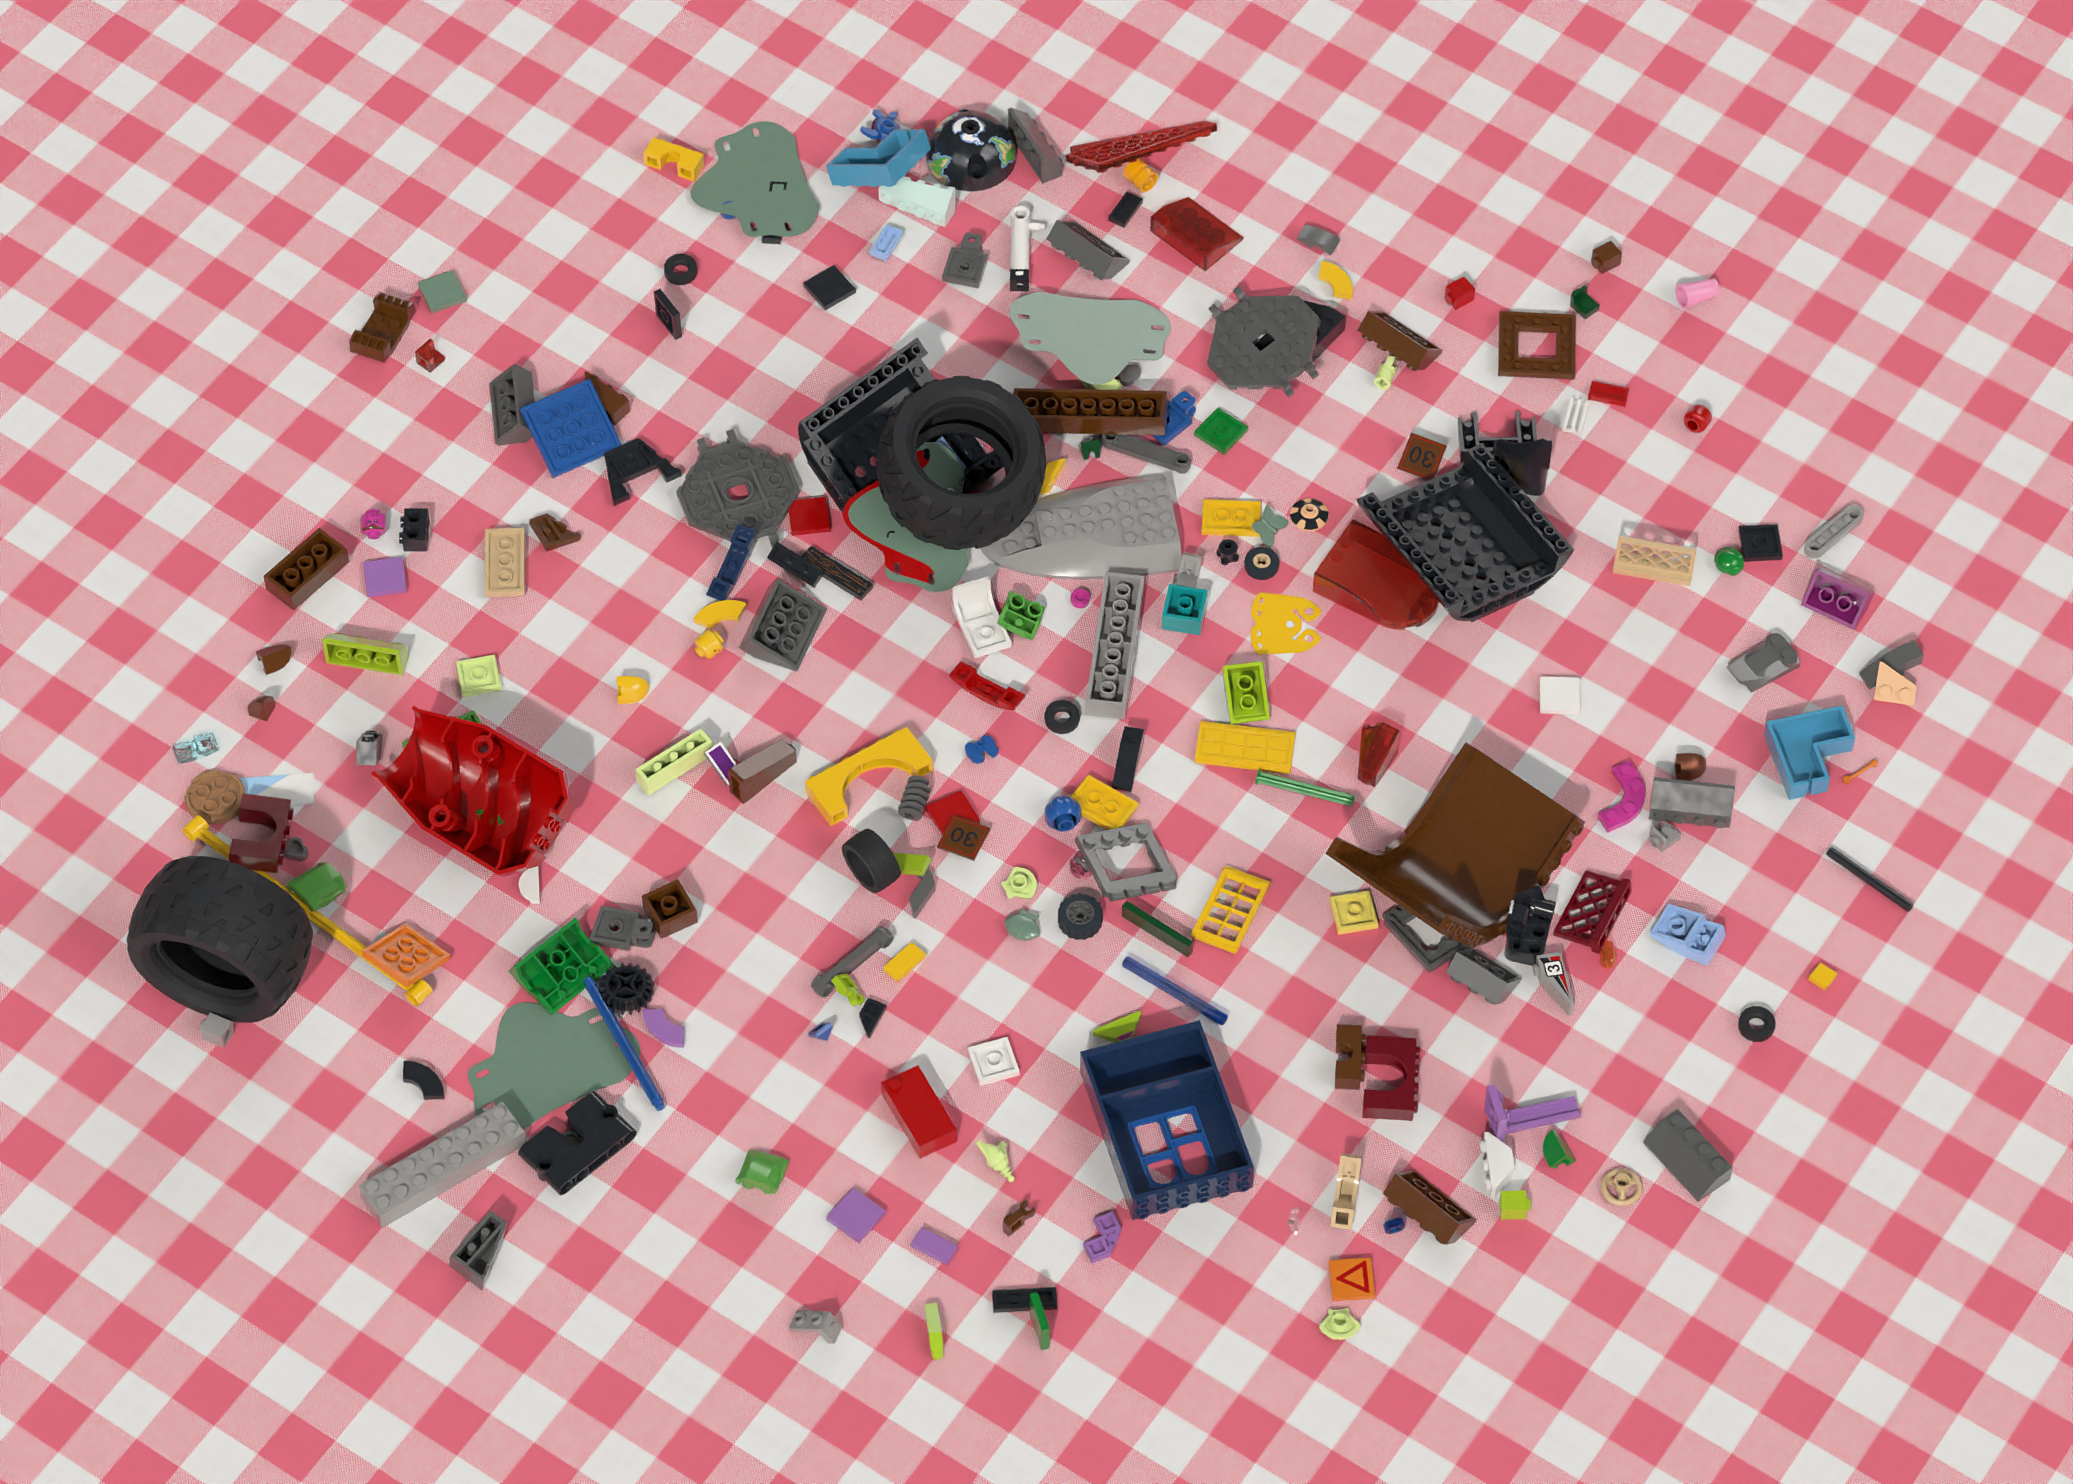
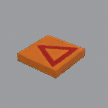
M1371 1258L1328 1261L1332 1301L1375 1299Z

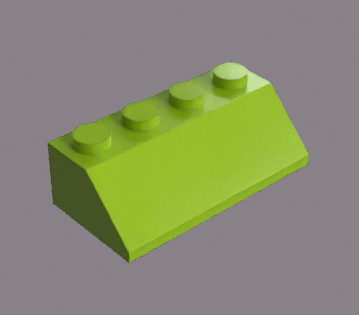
M329 633L322 639L325 659L328 664L402 676L404 674L409 658L407 645L384 642L379 639H366L361 636H347L342 633Z

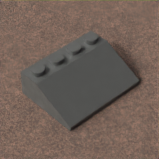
M777 578L768 586L739 648L756 659L797 671L827 609Z

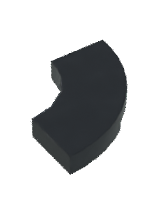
M403 1061L404 1083H411L421 1090L424 1100L445 1099L443 1085L433 1070L418 1062Z

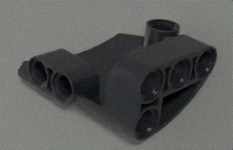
M1501 438L1493 443L1492 455L1527 495L1540 496L1545 492L1552 441L1545 440L1544 438L1535 439L1531 442H1510Z
M1540 886L1523 889L1516 893L1511 900L1504 951L1505 958L1509 961L1533 966L1536 962V955H1543L1545 952L1556 901L1545 899Z

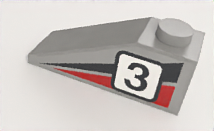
M1561 952L1536 955V962L1533 964L1534 976H1538L1539 984L1568 1016L1572 1015L1574 1002Z

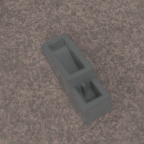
M1912 640L1883 655L1860 671L1859 675L1867 687L1871 689L1876 687L1879 662L1885 663L1903 676L1905 670L1922 664L1924 654L1916 642Z

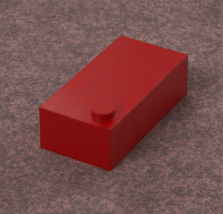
M918 1065L881 1082L883 1098L920 1159L957 1142L956 1127Z

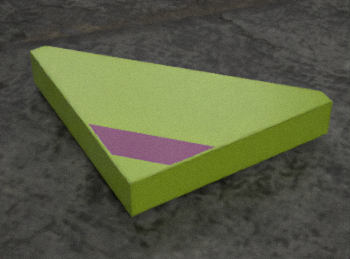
M1141 1011L1094 1029L1093 1036L1112 1042L1133 1038L1141 1018Z

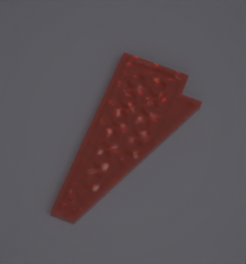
M1200 121L1071 146V153L1065 155L1066 162L1072 163L1074 166L1085 167L1087 170H1096L1097 173H1103L1108 171L1107 169L1121 167L1123 163L1135 162L1140 157H1150L1152 153L1164 152L1169 147H1179L1181 143L1193 142L1198 137L1210 136V133L1217 131V124L1209 121Z

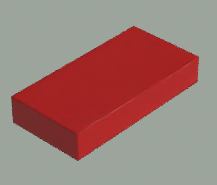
M1592 381L1588 400L1625 407L1630 388Z

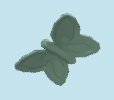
M1267 505L1263 512L1264 518H1260V521L1253 523L1252 528L1256 533L1260 534L1262 542L1267 547H1272L1274 544L1273 534H1277L1276 529L1285 528L1289 522L1284 517L1274 516L1273 511Z

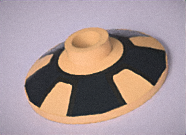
M1307 498L1299 500L1290 510L1291 522L1297 528L1304 531L1321 529L1329 518L1327 507L1316 499Z

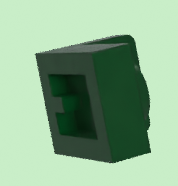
M1584 285L1572 292L1570 307L1586 320L1599 311L1600 305L1587 294L1588 288Z

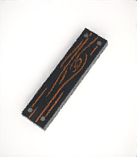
M812 546L801 556L825 571L822 576L823 578L859 600H862L873 589L871 582Z

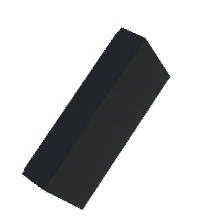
M1126 192L1108 216V221L1125 228L1142 205L1143 198Z

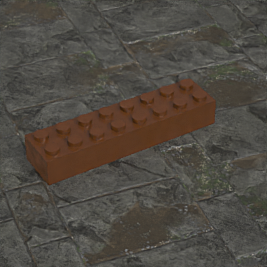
M1014 388L1013 395H1017L1026 404L1032 417L1036 418L1041 433L1165 435L1169 407L1167 391Z

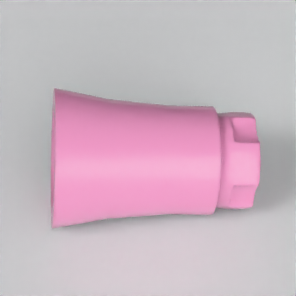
M1704 279L1697 282L1677 284L1675 292L1680 307L1685 310L1693 305L1716 297L1720 294V288L1716 279Z

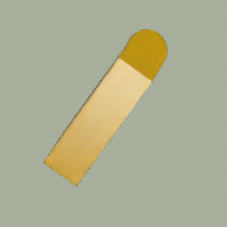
M1065 458L1048 462L1040 495L1051 491L1066 466Z

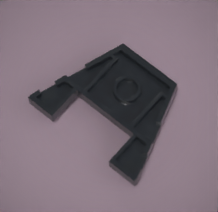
M639 438L604 453L614 506L630 499V495L623 484L648 472L658 469L666 483L682 476L679 468L673 467L670 461L666 458H661L654 449Z

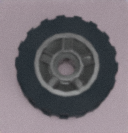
M1078 893L1077 895L1073 894L1068 898L1066 897L1060 903V908H1058L1059 928L1069 938L1086 940L1097 934L1102 927L1103 910L1100 907L1099 901H1096V898L1090 897L1088 894Z

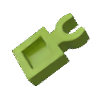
M848 974L836 975L831 980L837 992L842 994V996H847L849 1003L853 1007L857 1004L861 1006L866 1001L863 995L857 992L859 988Z

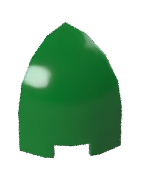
M1551 1130L1543 1142V1154L1549 1167L1556 1169L1558 1168L1557 1165L1565 1163L1566 1166H1569L1576 1162L1567 1144L1554 1130Z

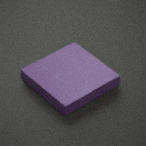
M402 557L363 562L367 597L407 592Z
M852 1188L826 1216V1219L860 1243L886 1215V1210L855 1188Z

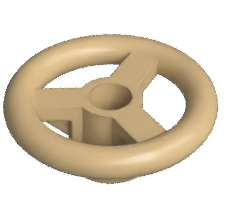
M1623 1168L1613 1169L1606 1173L1600 1185L1604 1198L1617 1206H1628L1635 1203L1640 1198L1643 1190L1640 1178L1634 1172ZM1607 1184L1614 1187L1618 1192V1199L1609 1194ZM1636 1184L1635 1194L1625 1200V1192Z

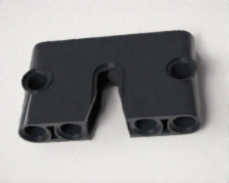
M591 1091L565 1111L568 1117L566 1121L571 1130L575 1131L578 1137L583 1138L581 1143H572L565 1135L547 1125L524 1143L518 1151V1155L537 1172L538 1178L541 1181L547 1182L559 1195H564L628 1145L637 1135V1131L618 1113L617 1108L614 1105L608 1104L595 1091Z

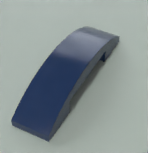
M740 524L737 525L730 540L732 544L717 577H714L706 593L707 596L719 601L726 600L729 597L750 554L756 534L755 530Z

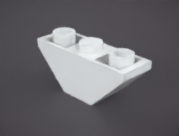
M1484 1132V1138L1480 1141V1152L1485 1154V1159H1482L1483 1171H1487L1485 1188L1490 1191V1198H1494L1513 1178V1153L1509 1146L1491 1133Z

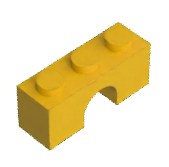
M655 137L651 139L643 152L644 165L662 170L665 164L676 162L678 176L694 182L704 167V155L702 153Z

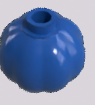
M1067 795L1054 797L1047 803L1044 810L1047 825L1060 832L1072 830L1078 825L1082 817L1079 802Z

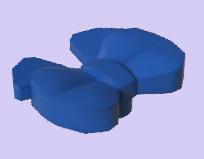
M988 735L982 736L981 740L977 741L976 744L969 742L965 745L966 756L976 764L984 762L982 755L984 752L992 758L998 755L999 748L996 747L994 739Z

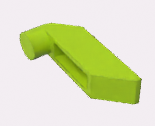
M936 1302L924 1304L931 1357L939 1360L943 1358L944 1350Z

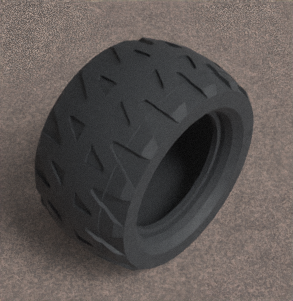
M953 376V378L943 380L935 379L923 384L918 391L906 396L886 422L880 437L876 461L879 489L883 500L889 506L892 517L899 525L904 526L913 533V536L925 543L942 546L944 549L949 550L973 547L975 549L983 548L1012 533L1020 526L1036 505L1043 486L1046 470V452L1043 435L1036 418L1032 417L1026 404L1017 395H1012L995 382L969 376ZM941 434H968L979 438L994 449L1003 463L1006 477L993 488L980 493L962 494L952 492L937 485L925 474L919 464L916 451L924 442Z
M187 856L167 863L145 887L132 913L126 941L130 960L136 970L147 982L170 999L207 1016L213 1013L232 1022L251 1023L275 1015L294 993L308 965L313 930L310 920L300 904L284 889L266 877L226 860L207 856Z

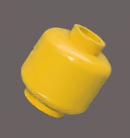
M706 630L694 641L696 645L694 650L701 658L705 656L707 659H711L723 650L722 644L724 641L715 630Z

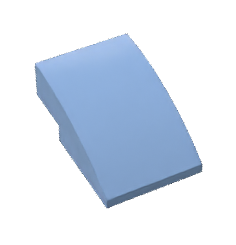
M1668 903L1651 930L1650 936L1672 951L1708 966L1726 937L1724 925L1706 920L1704 914Z

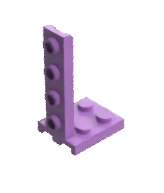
M1488 1085L1486 1089L1484 1113L1488 1116L1490 1131L1503 1143L1505 1134L1581 1118V1113L1574 1096L1507 1111V1109H1503V1096L1501 1091H1497L1496 1085Z

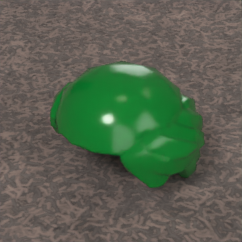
M1731 547L1721 548L1714 556L1715 565L1722 573L1736 576L1743 570L1744 558L1738 549Z

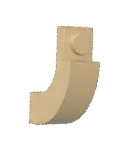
M1343 1153L1340 1155L1330 1227L1352 1229L1362 1156Z

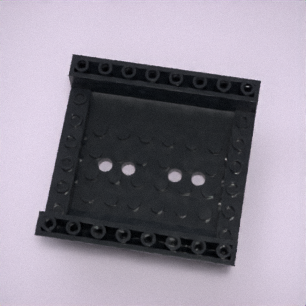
M915 338L799 422L798 435L801 447L808 461L807 463L842 513L845 504L851 497L878 480L876 467L871 465L870 458H877L880 437L890 415L906 396L918 391L923 384L935 380L921 360L928 352L918 338ZM945 433L926 441L936 442L943 437L966 466L964 478L959 481L960 486H963L962 494L969 493L1004 467L998 454L994 450L986 453L974 436L963 433ZM857 467L863 470V477L856 475L855 470ZM894 531L888 532V533H887V538L889 537V534H890V533H895V532H894Z
M1483 443L1467 450L1462 466L1381 502L1372 492L1357 499L1361 510L1451 617L1458 621L1474 622L1533 595L1536 590L1554 577L1574 552L1573 547ZM1432 523H1436V524H1438L1440 527L1432 526L1431 524H1432ZM1446 536L1451 540L1443 539L1442 537ZM1466 563H1470V564H1472L1474 567L1466 566L1465 564H1466ZM1476 577H1483L1485 580L1483 581Z

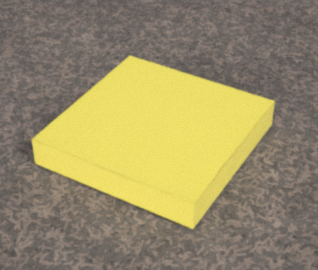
M1370 890L1330 897L1329 901L1338 935L1378 928Z

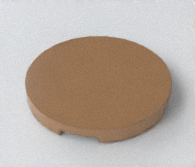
M211 770L198 775L191 781V785L188 787L185 795V804L193 818L199 815L208 824H221L239 814L242 794H246L242 781L235 774Z

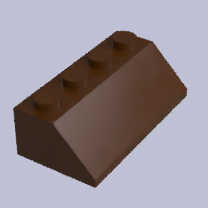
M1368 311L1357 330L1362 333L1364 339L1370 342L1374 341L1379 349L1392 353L1391 356H1394L1398 361L1407 363L1406 366L1413 371L1425 370L1443 352V350L1384 311Z
M1414 1169L1395 1173L1383 1192L1392 1205L1400 1207L1407 1217L1415 1219L1420 1223L1419 1226L1423 1230L1431 1232L1436 1236L1435 1239L1444 1245L1455 1243L1477 1221V1219Z

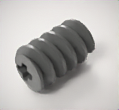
M911 776L908 778L903 797L900 801L901 803L898 807L900 816L912 821L921 820L924 807L927 804L926 801L929 798L928 794L931 792V788L928 786L929 781L921 776Z

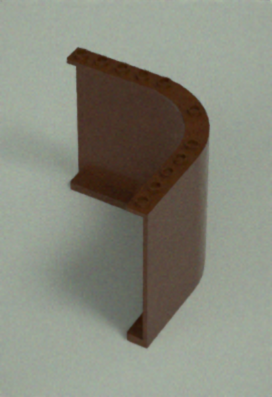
M1466 742L1418 815L1405 829L1406 835L1401 840L1396 838L1385 847V851L1381 852L1380 850L1367 851L1336 837L1325 854L1437 932L1467 946L1477 947L1506 933L1508 913L1513 896L1523 889L1532 886H1540L1542 889V887L1548 884L1549 876L1553 870L1560 866L1561 858L1571 849L1575 837L1583 831L1585 821Z

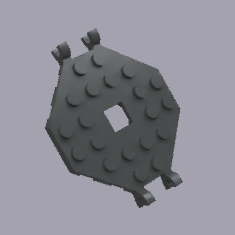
M1237 286L1232 291L1239 301L1238 304L1224 314L1221 313L1215 304L1208 308L1212 313V317L1216 320L1207 365L1229 390H1237V387H1247V389L1273 387V389H1281L1289 398L1294 394L1289 382L1304 371L1312 379L1319 375L1315 370L1316 367L1312 364V354L1316 347L1317 330L1320 328L1321 321L1298 295L1247 297L1243 290ZM1263 334H1269L1275 341L1262 351H1259L1253 344L1254 340Z
M734 429L726 431L728 437L727 444L708 449L704 438L698 439V459L685 476L682 486H679L676 491L688 525L730 541L737 525L740 524L756 531L754 540L768 536L773 548L775 543L779 541L776 531L800 493L788 460L781 456L779 458L772 456L768 451L757 447L751 448L746 446L745 443L737 440ZM744 484L749 496L738 501L731 500L727 489Z

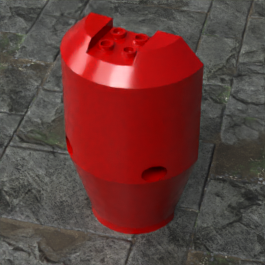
M413 705L411 709L415 714V723L408 743L390 766L382 771H372L371 775L378 778L421 829L493 873L505 877L531 869L547 858L544 854L555 841L564 821L569 822L572 807L566 774L561 769L487 725L422 710ZM477 810H483V813L477 815ZM498 816H500V818L504 822L503 824L501 823V825H499L498 823Z

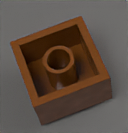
M678 879L642 895L643 909L661 939L698 923L697 910Z

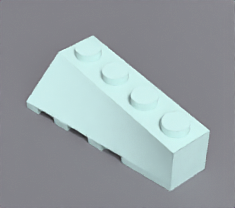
M905 176L892 187H879V201L897 207L902 211H907L919 218L929 220L937 225L946 227L956 212L954 187L949 186L948 189L942 188L941 184L927 185L923 180L914 182Z

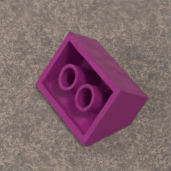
M1821 567L1816 569L1801 605L1855 630L1867 611L1875 592Z

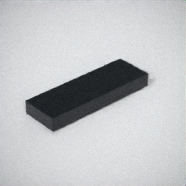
M779 542L775 543L767 556V559L814 588L825 572Z
M1056 1287L992 1290L993 1313L1030 1311V1294L1035 1292L1039 1294L1044 1310H1057Z

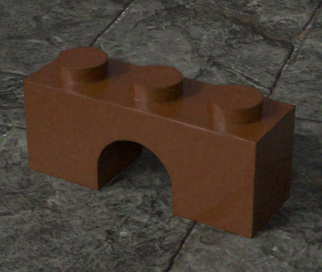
M1337 1024L1336 1053L1347 1054L1350 1058L1345 1061L1336 1060L1335 1089L1360 1090V1082H1364L1365 1070H1361V1064H1365V1052H1361V1046H1365L1366 1034H1362L1361 1025Z

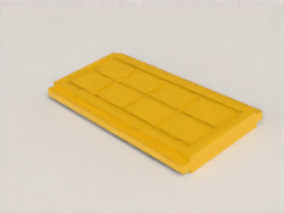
M1200 721L1194 763L1250 770L1261 769V771L1290 774L1296 732Z

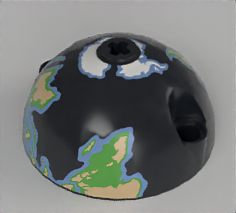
M962 109L948 116L936 126L928 140L931 149L926 153L928 169L939 182L945 186L954 187L956 190L969 192L986 190L1000 184L1011 174L1017 160L1015 142L1007 127L991 114Z

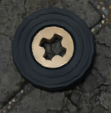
M1267 547L1251 549L1246 554L1244 560L1245 571L1254 579H1270L1278 571L1279 557L1275 551Z

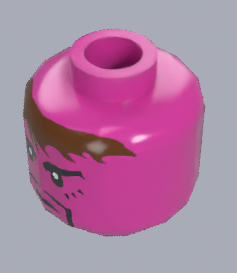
M377 509L365 511L360 519L361 533L368 536V539H379L386 532V516Z

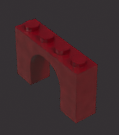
M242 794L239 807V821L265 825L274 834L263 841L232 838L229 862L250 870L278 872L279 865L282 866L284 861L282 850L286 851L287 838L285 836L290 834L291 823L288 822L293 820L294 808H291L290 799Z
M1366 1036L1365 1064L1393 1066L1403 1074L1405 1081L1400 1087L1389 1091L1364 1089L1362 1118L1413 1120V1113H1417L1418 1101H1414V1095H1418L1419 1083L1415 1082V1077H1419V1064H1415L1416 1059L1420 1058V1047L1416 1046V1038Z

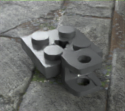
M966 233L960 245L961 249L951 247L942 275V281L979 288L988 261V254L982 253L981 235ZM973 238L976 241L970 242L969 239ZM965 265H967L968 270H962L960 267L963 268Z
M601 905L589 940L596 945L629 951L632 944L642 948L651 947L655 938V932L652 930L653 923L641 919L640 913ZM615 925H618L619 930H617V931H612V930L610 929V928H614Z

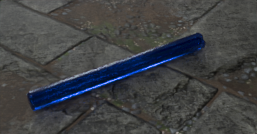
M1129 956L1123 960L1122 966L1147 982L1218 1024L1224 1025L1227 1022V1014Z

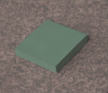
M453 270L418 282V287L431 314L467 302L466 295Z

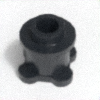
M1229 539L1220 542L1216 555L1220 557L1222 565H1228L1230 562H1237L1239 560V555L1236 554L1238 550L1237 543Z

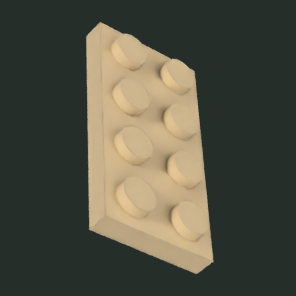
M524 527L485 529V597L525 596Z

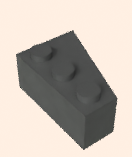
M490 1210L450 1255L449 1266L480 1290L484 1288L505 1236L507 1222Z

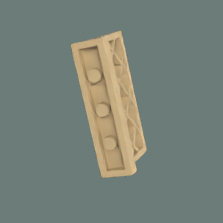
M1618 536L1613 573L1690 586L1697 549ZM1623 544H1629L1631 546L1626 548ZM1643 547L1650 548V550L1645 551ZM1637 550L1640 554L1635 555L1632 552ZM1662 551H1669L1670 553L1665 554ZM1657 554L1659 557H1658V558H1654V557L1651 556V555ZM1682 554H1687L1691 556L1685 558L1684 556H1682ZM1676 557L1678 561L1674 562L1671 558Z

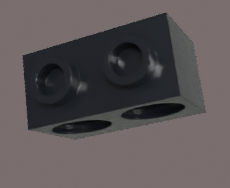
M404 508V516L400 517V526L403 528V532H399V544H403L404 552H427L430 523L428 508Z

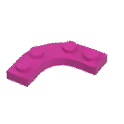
M1630 760L1612 768V774L1624 791V798L1616 806L1598 813V819L1607 833L1633 821L1640 814L1645 801L1646 791L1644 782Z

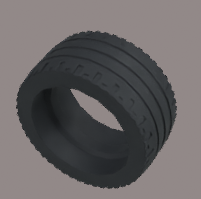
M866 828L842 845L843 857L856 879L868 891L878 893L901 876V870L893 852L886 842L873 830Z

